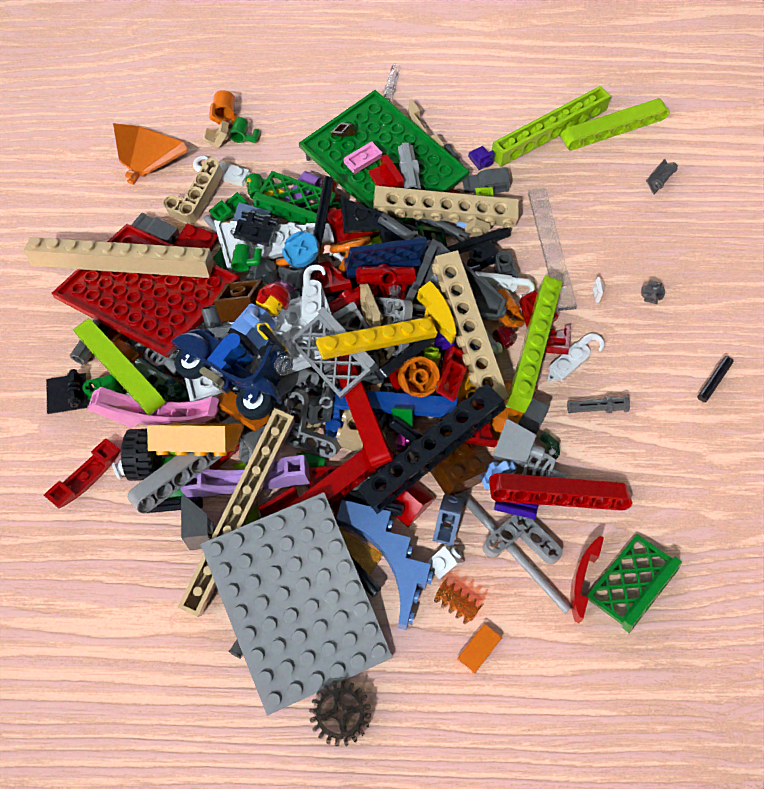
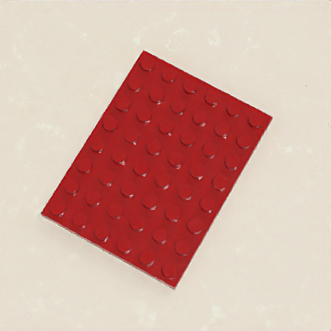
M129 224L124 225L107 241L174 246ZM216 265L213 266L210 278L77 269L51 294L60 302L169 358L177 349L171 340L185 332L196 329L204 321L201 309L215 305L214 300L226 283L239 282L240 278L238 275Z

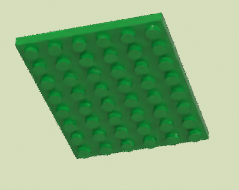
M373 90L299 142L300 149L332 176L351 196L367 208H373L376 186L369 175V170L380 166L381 158L355 174L345 165L344 158L371 141L382 152V156L386 154L389 156L398 171L400 162L398 146L408 142L410 145H413L415 160H418L421 190L448 192L469 175V170L376 90ZM339 123L353 124L357 134L339 137L331 136L330 133ZM390 216L393 219L396 218L398 220H401L404 224L413 219L409 217L397 218L396 216Z

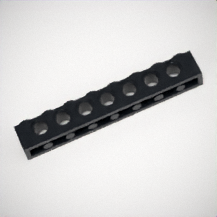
M488 383L483 387H479L469 399L463 400L453 412L447 413L436 426H431L425 435L420 439L414 440L409 448L404 452L398 453L393 458V461L387 466H382L377 471V474L371 479L365 480L357 490L375 513H380L506 409L504 399ZM480 405L484 406V407H483L482 409H480V410H476V409H475L477 406H480ZM463 418L468 419L465 423H459ZM447 431L452 432L449 436H443ZM432 444H435V445H436V446H435L433 449H431V450H428V449H427V447H428L429 445H432ZM420 458L416 463H411L412 459ZM403 471L402 475L395 477L396 472ZM387 484L383 490H378L380 485Z

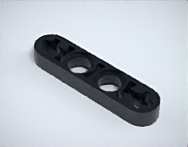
M430 338L415 341L375 370V375L379 381L386 378L400 368L409 358L416 356L435 342L436 339Z

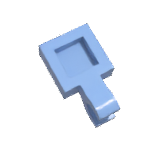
M507 461L500 464L492 462L487 465L486 469L488 471L482 480L485 490H490L489 477L496 473L508 474L515 471L514 462L512 461L509 464Z

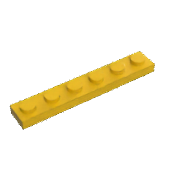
M431 317L320 337L317 338L316 345L322 360L435 338L438 332Z

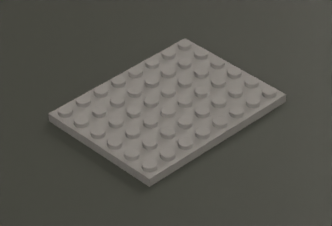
M325 493L316 495L200 544L267 716L393 658Z

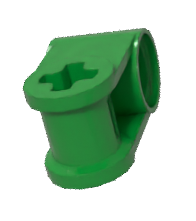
M112 374L89 379L83 384V391L89 401L93 392L100 387L124 394L122 385Z

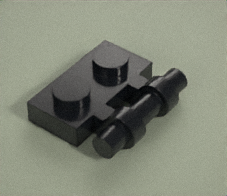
M251 210L249 212L242 211L241 218H245L246 221L238 220L233 233L234 238L270 247L275 232L274 227H270V225L277 226L278 219L272 218V215L268 214L265 216L256 214L255 211Z

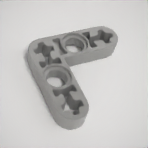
M381 297L374 299L382 315L393 317V324L412 320L413 305L411 301ZM410 343L395 345V351L392 355L396 356L407 348Z
M302 389L295 390L288 397L286 413L289 415L293 413L298 414L300 422H294L285 442L290 446L326 458L333 457L340 450L339 442L333 437L305 429L309 396ZM296 396H299V397H298L299 400L302 401V402H300L299 404H298V399L295 398ZM308 437L315 440V446H311L308 443Z
M513 515L491 534L483 544V552L491 558L498 557L519 538L548 564H555L562 556L561 547L535 521ZM502 531H509L512 534V538L506 539L502 535ZM531 534H537L541 538V542L533 541ZM498 540L499 545L497 548L491 549L490 545H494ZM553 551L555 554L549 555L548 552Z

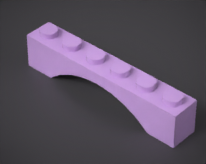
M305 456L283 457L276 461L262 490L310 484L309 464ZM205 469L181 487V491L186 497H210L233 494L244 470Z

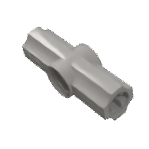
M409 142L402 143V145L398 146V154L400 160L399 171L404 179V188L421 190L418 160H415L413 145H410Z

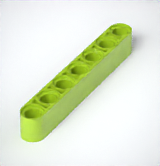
M657 98L568 127L561 132L560 137L568 150H575L660 122L669 116L670 110L661 98Z
M90 318L73 329L79 339L149 416L166 403L157 390Z

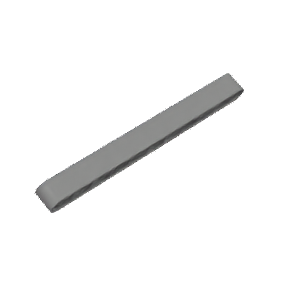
M308 367L282 377L276 386L281 394L282 403L274 402L269 415L271 416L274 408L280 411L285 410L288 397L295 390L302 389L307 393L319 382L318 373ZM230 416L221 423L241 422ZM244 425L241 436L253 430ZM188 452V455H177L129 491L127 498L138 512L147 513L222 456H214V452H207L208 455L195 456L194 452Z

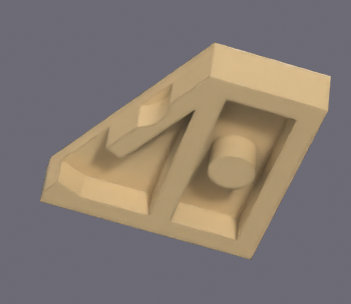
M367 283L360 284L361 315L369 328L381 326L383 317Z

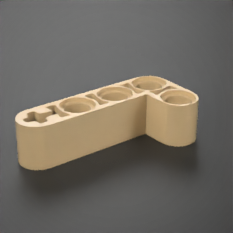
M208 158L203 163L184 198L169 195L164 199L163 205L171 217L188 224L197 222L223 176L222 168L217 159Z

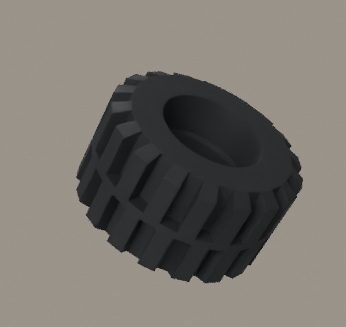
M128 429L123 437L121 446L122 469L127 480L142 481L160 468V458H162V455H156V451H148L147 429Z

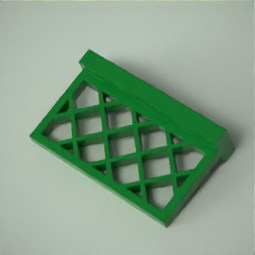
M271 171L260 191L255 192L253 195L254 207L268 210L274 216L299 225L315 223L317 213L312 212V210L318 209L322 188ZM273 178L281 180V183L273 185L271 181ZM292 184L297 186V188L293 190H288L287 187ZM278 188H285L286 192L277 194L275 191ZM272 190L274 195L267 196L264 193ZM310 190L314 194L305 196L303 192ZM334 192L331 194L329 209L336 198V193ZM297 193L301 194L302 198L295 200L291 196ZM288 196L290 199V201L288 202L280 200V198ZM317 199V204L309 205V200ZM305 202L306 207L304 208L296 206V204Z
M636 534L586 597L623 625L622 628L630 634L678 572L682 561L677 557L671 558ZM637 542L645 547L646 553L634 554V545ZM651 557H660L666 562L663 566L653 567ZM647 558L649 567L637 568L636 559ZM632 559L634 569L622 570L621 561ZM650 572L652 580L640 583L639 573ZM635 573L637 583L625 584L623 574ZM620 574L621 585H609V576ZM638 588L639 597L628 599L626 589ZM623 589L624 599L612 600L610 590ZM607 590L609 600L600 601L594 595L597 591ZM614 604L626 605L627 612L623 617L614 612Z

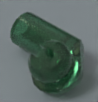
M545 431L539 439L547 445V454L550 449H555L556 453L552 457L557 459L560 455V443Z

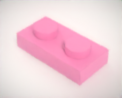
M371 141L346 156L344 163L355 174L380 159L382 152Z

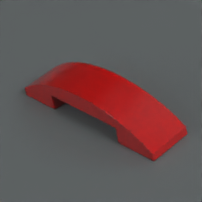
M105 438L91 451L92 456L63 483L59 480L44 494V497L58 509L69 504L88 490L107 471L121 450Z
M602 536L595 539L585 551L577 564L572 578L570 601L573 618L577 623L584 619L589 599L580 595L589 561L595 563L599 558L604 540Z

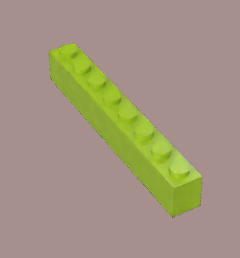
M545 275L541 282L505 407L525 413L532 401L563 282L561 280Z

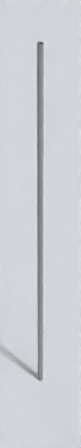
M206 215L204 221L217 234L214 220L209 215ZM388 413L386 419L390 422L393 416L391 413ZM464 491L456 494L464 499V504L492 534L498 529ZM513 544L506 549L566 614L571 609L568 603Z

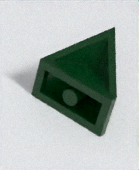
M413 219L414 226L417 227V232H419L418 235L426 237L427 240L432 241L434 239L447 247L443 229L433 228Z

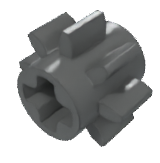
M649 280V284H645L642 287L641 295L645 298L644 302L657 304L658 300L660 301L664 298L665 289L661 287L662 283Z

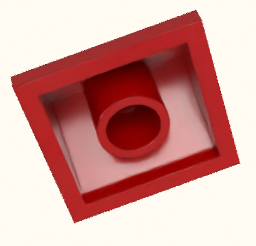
M416 482L393 501L404 505L403 515L394 516L409 528L432 504L436 497Z

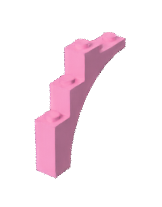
M100 387L93 392L88 410L129 427L139 423L145 425L169 422L206 423L217 416L219 399L211 396L193 402H166L149 416L131 396Z

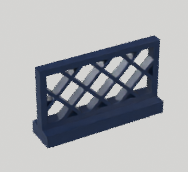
M426 237L350 247L348 257L344 258L347 279L356 278L358 266L378 267L381 264H388L390 267H414L419 269L421 267L420 258L427 244Z

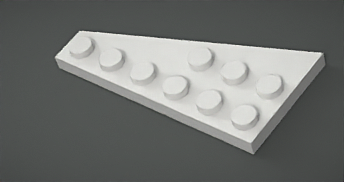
M214 221L228 271L233 270L231 268L233 250L237 244H246L250 247V259L254 258L255 249L260 248L262 249V256L271 260L283 256L282 249H284V243L292 234L299 231L313 234L315 223H307L306 225H295V223H288V225L278 224L277 226L270 225V227H274L275 232L270 247L235 239L233 233L237 221H230V223ZM329 224L325 225L322 245L334 243Z

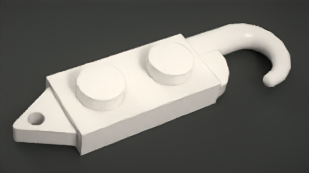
M197 157L193 162V168L199 172L202 167L199 165V162L207 160L208 157ZM218 161L223 171L221 181L242 187L246 185L245 177L250 174L249 169Z
M320 265L307 267L303 274L302 320L306 324L312 321L319 314L317 311L323 307V287L319 281L311 280V273L315 270H320L323 275L326 274L325 269ZM319 322L313 327V331L315 330Z
M475 271L480 278L483 277L496 291L507 289L511 294L517 289L518 285L529 287V291L526 294L535 290L534 283L528 279Z
M594 333L584 336L579 342L569 348L568 355L562 354L549 366L547 383L559 380L563 382L588 360L590 350L587 344L591 340H596L600 343L599 351H602L605 346L604 339Z

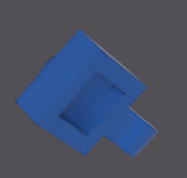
M334 406L331 421L325 423V435L339 440L336 438L339 427H343L344 421L340 418V409H334Z

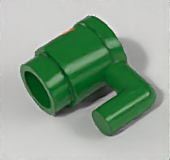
M238 117L232 124L229 137L236 143L244 141L256 143L260 130L254 129L252 135L247 134L248 121L245 118Z
M252 173L245 177L247 192L251 199H253L255 192L260 191L267 179L262 178L257 173Z
M237 244L233 250L231 268L239 272H245L249 270L250 266L259 265L261 263L262 249L256 248L254 258L250 259V247L246 244Z

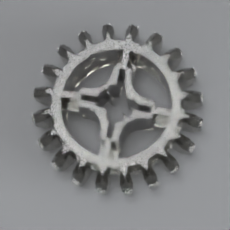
M333 681L334 689L329 690L328 685H324L325 694L317 691L318 697L321 698L320 701L312 699L311 702L317 708H310L309 712L316 714V716L311 717L309 720L310 723L318 722L312 729L314 732L322 730L318 736L320 740L326 735L328 736L326 744L330 745L334 738L336 747H339L340 739H344L345 746H349L347 738L351 737L353 742L356 743L358 741L355 736L357 732L362 737L365 735L364 731L360 729L361 726L369 728V723L365 722L364 719H371L372 715L364 711L371 709V705H363V702L368 697L367 695L359 697L362 692L361 688L353 692L354 683H351L349 688L346 689L345 681L341 682V688H337L336 681ZM340 695L350 696L358 705H344ZM331 697H334V707L322 714L325 703ZM338 702L343 711H347V713L343 714V725L338 716L334 717V714L338 713ZM356 713H360L356 725L347 731V719ZM323 721H336L339 724L341 733L328 730L324 726Z

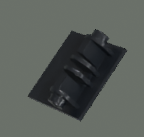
M70 369L67 376L46 379L47 414L87 408V395L83 391L86 373L79 374L76 369Z

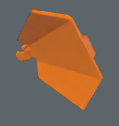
M113 123L118 158L120 163L129 169L125 174V177L129 178L127 180L129 184L134 185L139 176L145 177L147 173L188 152L184 142L140 126Z

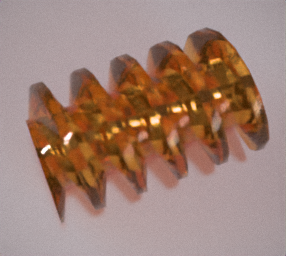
M447 578L436 592L434 602L438 603L442 600L441 607L446 608L449 606L448 613L450 614L457 611L456 619L464 616L463 624L466 625L473 621L484 604L476 606V598L469 601L470 593L462 596L463 588L460 587L455 591L456 583L453 582L447 585Z

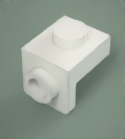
M444 546L426 563L431 564L430 568L438 579H442L456 566L462 565L464 560L461 558L462 553L455 546Z

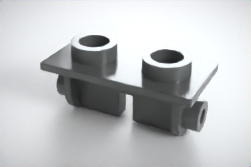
M664 159L646 180L653 195L663 188L669 177L678 170L676 163L668 164L666 159Z

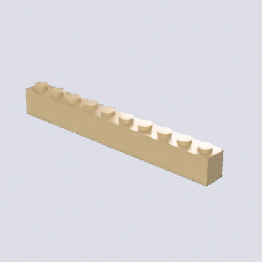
M30 237L23 250L31 266L210 278L214 266L210 248Z
M274 408L211 539L246 525L294 425V416ZM204 554L177 607L196 617L202 616L216 587Z

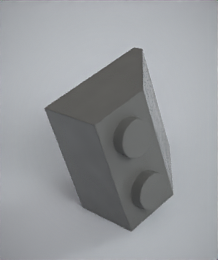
M181 496V538L189 550L202 549L200 544L209 541L216 529L214 521H211L208 515L186 496Z

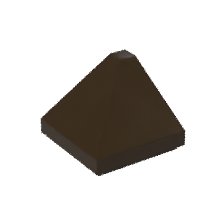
M339 123L330 134L331 136L346 137L356 135L357 133L353 124Z

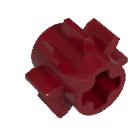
M500 326L493 332L492 338L495 342H499L505 350L515 343L514 335L516 333L511 327Z

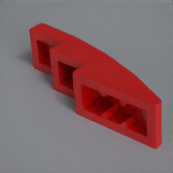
M456 340L455 346H451L445 351L439 372L440 379L437 381L436 388L437 393L452 402L456 399L467 369L462 359V354H464L462 347H458Z

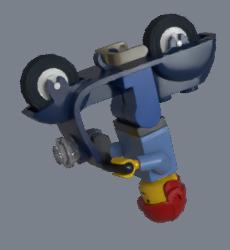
M271 282L265 285L258 292L256 305L249 304L231 325L227 332L229 335L224 339L221 337L218 339L214 338L215 335L206 328L204 331L199 328L193 329L175 337L171 342L179 350L174 362L177 372L182 377L190 380L205 376L213 381L212 385L225 394H228L231 386L239 390L236 406L245 418L259 420L266 417L271 412L274 402L282 403L281 394L276 386L281 376L289 373L293 368V359L288 355L286 356V351L288 352L287 347L274 335L273 329L276 322L272 319L277 317L282 309H288L290 303L288 289L278 282ZM259 354L262 362L253 374L246 370L245 367L253 362L254 355L258 356Z

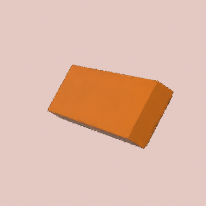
M229 391L228 394L222 393L216 397L219 399L217 406L219 409L253 431L265 425L270 418L269 414L259 420L245 418L237 409V394Z

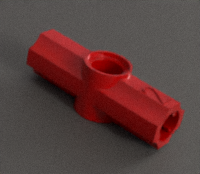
M381 264L378 267L358 266L356 269L357 284H381L384 287H391L394 284H413L416 278L414 267H390L388 264Z
M368 284L373 297L379 295L376 284ZM360 286L355 289L345 290L337 299L329 302L331 314L352 302L359 309L361 307Z

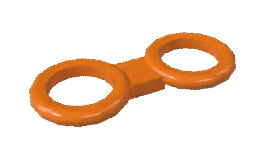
M365 236L333 245L332 243L324 244L321 246L320 255L329 252L349 251L350 247L370 244L372 239ZM284 257L276 259L277 266L290 265Z

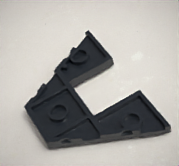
M343 195L340 197L343 233L380 232L381 243L404 240L378 223V219L382 217V212L373 208H367L364 204L350 201L344 198ZM396 218L394 219L412 232L417 231V227L404 224ZM349 278L353 289L360 286V284H357L356 278Z

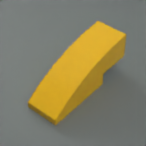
M429 281L418 290L417 300L426 308L424 317H431L435 328L452 344L456 337V328L451 311L439 290Z

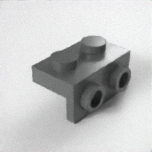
M262 256L259 265L249 267V274L245 281L262 279L264 286L271 282L275 283L279 266Z

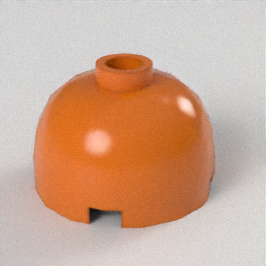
M422 356L409 358L398 371V382L402 390L411 396L420 398L433 393L436 389L437 381L440 379L439 369L435 362Z

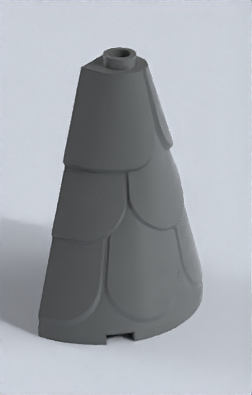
M432 239L415 282H413L405 300L411 301L413 311H426L424 305L417 300L418 290L422 285L431 281L439 289L438 276H435L432 271L435 256L451 252L441 242ZM462 261L474 298L477 299V307L483 320L496 321L499 317L503 318L507 310L504 307L507 300L483 277L480 278ZM445 273V275L449 278L454 277V275L451 273ZM463 308L457 309L458 312L461 314L466 313V311Z

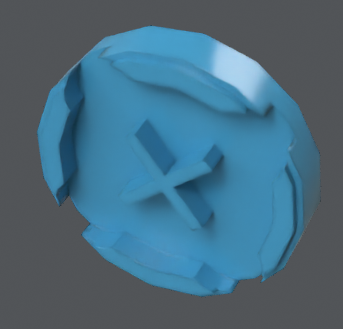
M299 231L286 239L284 249H282L284 259L291 266L304 267L316 259L320 246L312 233Z

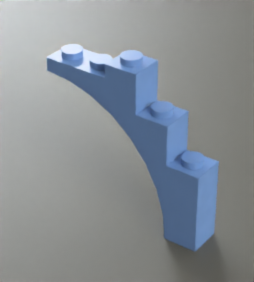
M342 500L336 518L337 525L367 539L386 559L396 578L400 595L398 628L407 630L408 624L412 625L415 612L411 611L412 605L418 602L420 590L416 589L425 590L426 584L431 585L433 572L430 571L431 564L408 559L411 558L413 545H410L411 537L390 533L394 519H391V511L382 510L376 514L370 506Z

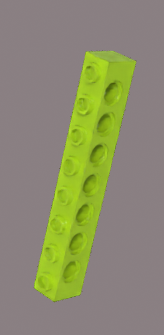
M599 86L494 141L492 150L495 152V162L502 167L560 136L561 132L566 128L584 123L607 111L611 95Z

